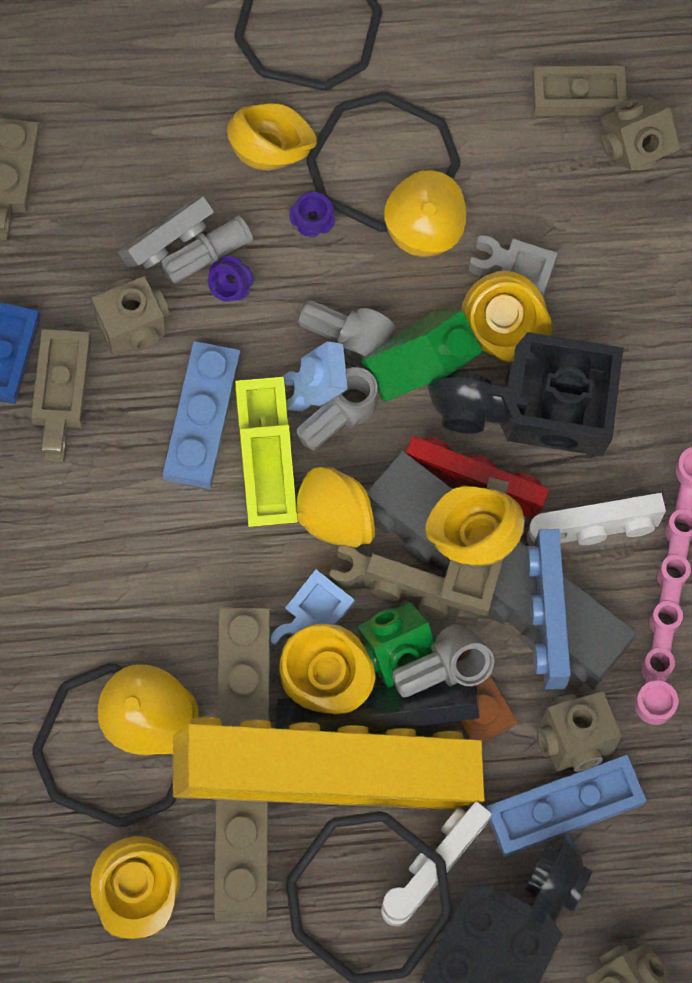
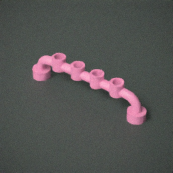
M692 447L686 449L681 454L676 464V476L681 484L675 512L671 515L665 527V535L670 543L667 558L664 559L657 573L658 583L662 587L660 601L649 619L650 629L654 633L651 651L647 654L641 665V673L646 682L635 699V709L638 716L646 723L652 725L666 723L671 719L678 707V695L675 689L666 683V680L675 667V659L671 653L673 637L683 620V612L679 606L681 590L691 573V566L687 560L689 543L692 540ZM675 523L685 524L689 531H679L675 527ZM666 569H677L680 572L681 577H671L667 573ZM658 615H669L673 620V624L667 625L662 623ZM658 660L662 662L665 666V671L658 672L654 670L650 661Z

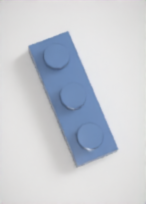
M193 341L163 470V480L211 489L241 358L240 350Z
M539 529L534 546H527L526 552L527 573L529 577L536 576L538 593L530 596L531 624L540 625L541 643L534 644L533 649L535 674L544 675L545 690L565 689L571 675L559 529Z
M625 755L488 805L486 809L492 813L489 823L504 858L644 806L647 800L629 757Z

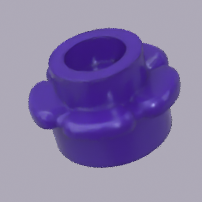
M308 192L301 195L297 199L295 206L290 209V222L293 226L298 227V232L301 235L316 237L318 233L325 234L333 228L335 224V217L333 216L335 208L332 202L323 194ZM310 213H315L317 215V218L310 219L308 215Z
M224 256L221 261H215L212 264L208 276V286L216 298L225 302L242 300L249 295V286L253 284V274L250 268L245 266L239 258ZM229 274L235 277V282L229 278Z

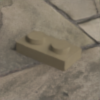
M533 66L534 116H605L614 112L617 105L627 101L625 66Z

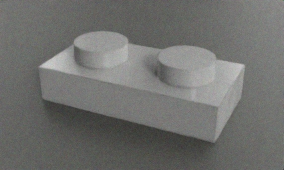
M204 196L191 199L117 252L127 267L142 264L145 269H148L169 254L165 247L178 237H180L182 242H186L203 231L206 225L202 220L214 211Z

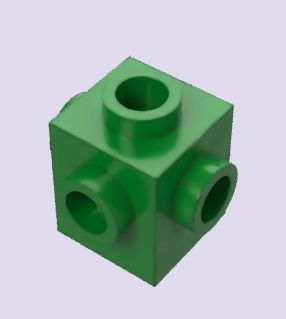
M411 602L393 610L381 611L375 614L371 620L357 626L363 646L374 665V671L387 688L395 685L392 677L395 669L431 654V645L435 643L428 622Z

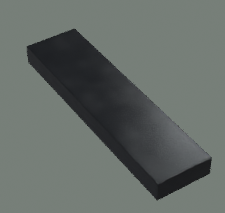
M444 680L408 697H402L395 685L390 688L386 686L373 687L368 698L357 709L344 714L313 711L302 707L291 698H282L277 701L275 729L289 730V726L292 724L315 723L319 724L320 731L338 732V728L344 726L368 727L369 732L478 719L480 718L478 685L464 686L460 683L449 686Z

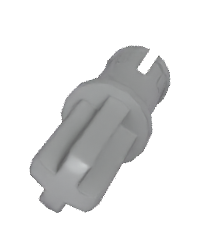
M238 215L233 220L206 235L200 232L195 236L196 240L162 259L161 266L166 277L172 283H178L206 266H212L215 261H219L220 258L243 245L253 242L251 231L243 218Z

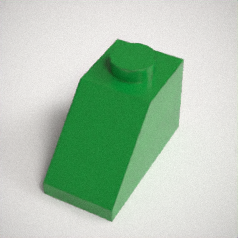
M462 310L432 311L362 358L361 362L365 369L375 377L378 386L377 392L381 400L389 401L430 384L432 381L447 377L483 351Z

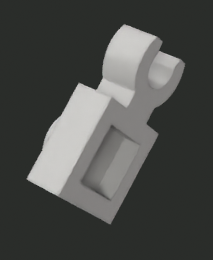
M478 237L476 249L487 252L490 258L488 260H480L471 257L468 269L470 272L478 276H486L497 271L516 272L534 283L544 297L556 262L557 252L516 239L512 240L509 250L501 248L500 244L492 237Z

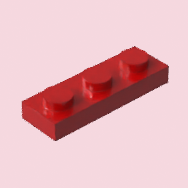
M412 436L405 452L453 489L462 486L487 489L490 477L509 482L506 494L518 502L523 515L530 519L541 514L550 490L541 486V482L531 475L520 472L512 475L497 469L496 465L485 457L479 455L466 457L451 451L448 444L433 437H425L423 440Z

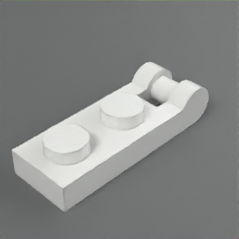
M662 493L536 515L530 523L525 538L526 547L534 546L539 529H559L560 543L578 540L579 545L597 544L606 540L607 535L626 532L628 537L649 534L655 530L656 526H659L666 512Z
M477 801L467 812L459 807L441 829L447 837L435 851L446 862L447 873L485 828L492 816V813ZM422 853L419 854L408 869L415 876L405 888L391 889L384 897L381 914L384 921L391 926L398 927L408 922L438 885L436 865Z

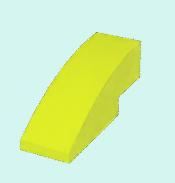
M284 377L235 381L248 526L296 523L298 521Z

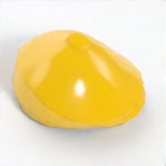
M281 104L245 106L231 117L227 125L228 139L235 154L247 166L257 170H274L293 164L307 157L310 150L317 145V137L308 123L293 109Z
M421 170L407 177L397 185L386 201L384 217L388 233L402 250L411 255L431 257L451 249L459 242L466 226V204L460 186L448 175L434 170Z
M497 271L482 277L468 290L462 302L461 310L481 349L507 363L511 361L516 345L527 332L552 335V320L541 292L528 278L516 272Z
M331 467L313 468L306 474L297 497V519L299 523L317 539L333 545L357 548L362 544H370L375 537L373 512L368 494L361 483Z
M462 486L452 489L437 502L427 519L425 534L427 539L434 543L437 550L447 558L463 564L486 566L503 560L519 543L524 529V515L518 502L501 491Z
M314 624L307 626L292 635L283 648L279 669L281 684L286 694L304 708L321 713H349L357 709L368 698L375 682L374 665L365 647L351 631L340 625Z
M146 664L131 665L115 673L104 686L98 702V721L104 736L114 746L125 752L137 755L173 754V735L190 724L191 719L199 718V707L194 696L171 674L158 667Z
M133 836L123 838L103 850L92 870L90 887L93 904L100 916L104 929L115 937L137 939L156 934L164 928L171 918L180 888L181 878L178 862L168 847L148 837Z

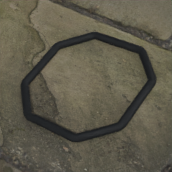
M244 0L234 34L235 42L261 77L318 90H329L364 71L369 65L382 15L381 5L377 0H366L372 8L373 14L360 62L326 81L292 75L263 67L243 37L253 0Z
M379 92L338 104L320 132L316 147L310 150L306 163L316 192L326 196L332 202L336 211L377 231L387 232L386 223H382L327 196L315 159L341 114L347 110L385 101L439 127L451 160V165L446 175L452 179L460 167V158L448 125L442 118L388 92Z
M108 663L64 681L59 686L33 745L32 756L48 795L55 803L115 827H127L169 809L177 798L173 797V782L165 800L120 818L59 794L42 753L68 690L109 673L115 674L125 668L115 663Z
M382 811L334 817L329 820L287 877L286 889L292 932L295 938L351 983H371L403 979L410 975L449 922L452 915L446 862L443 857L396 819ZM382 821L435 863L442 914L402 968L355 974L302 930L296 882L335 828Z

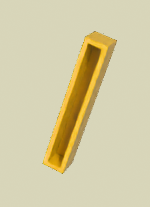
M199 717L191 719L190 724L173 735V797L457 810L461 807L463 810H466L476 801L478 803L484 801L482 740L463 739V733L457 731L437 732L433 734V738L416 737V730L407 728L387 730L385 732L386 735L369 734V729L365 726H344L338 728V732L320 731V725L315 723L292 724L289 726V730L271 729V722L265 720L243 721L240 723V727L222 726V720L219 718Z

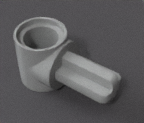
M314 301L306 303L301 311L298 322L301 327L343 344L345 362L353 367L363 369L365 367L361 359L388 342L396 329L394 323L389 318L377 311L359 308L356 312L352 311L349 316H346Z
M360 367L346 369L348 390L326 402L297 428L296 435L305 447L312 451L317 450L342 426L353 428L355 425L365 423L373 416L376 408L378 386L375 377L368 370ZM349 390H359L367 398L362 402L353 403L346 400L343 394Z
M452 625L438 635L435 643L431 645V654L395 669L392 677L402 697L413 695L444 680L449 686L457 683L464 686H475L490 676L494 667V656L491 650L470 628L464 625ZM471 649L466 658L457 661L461 653Z

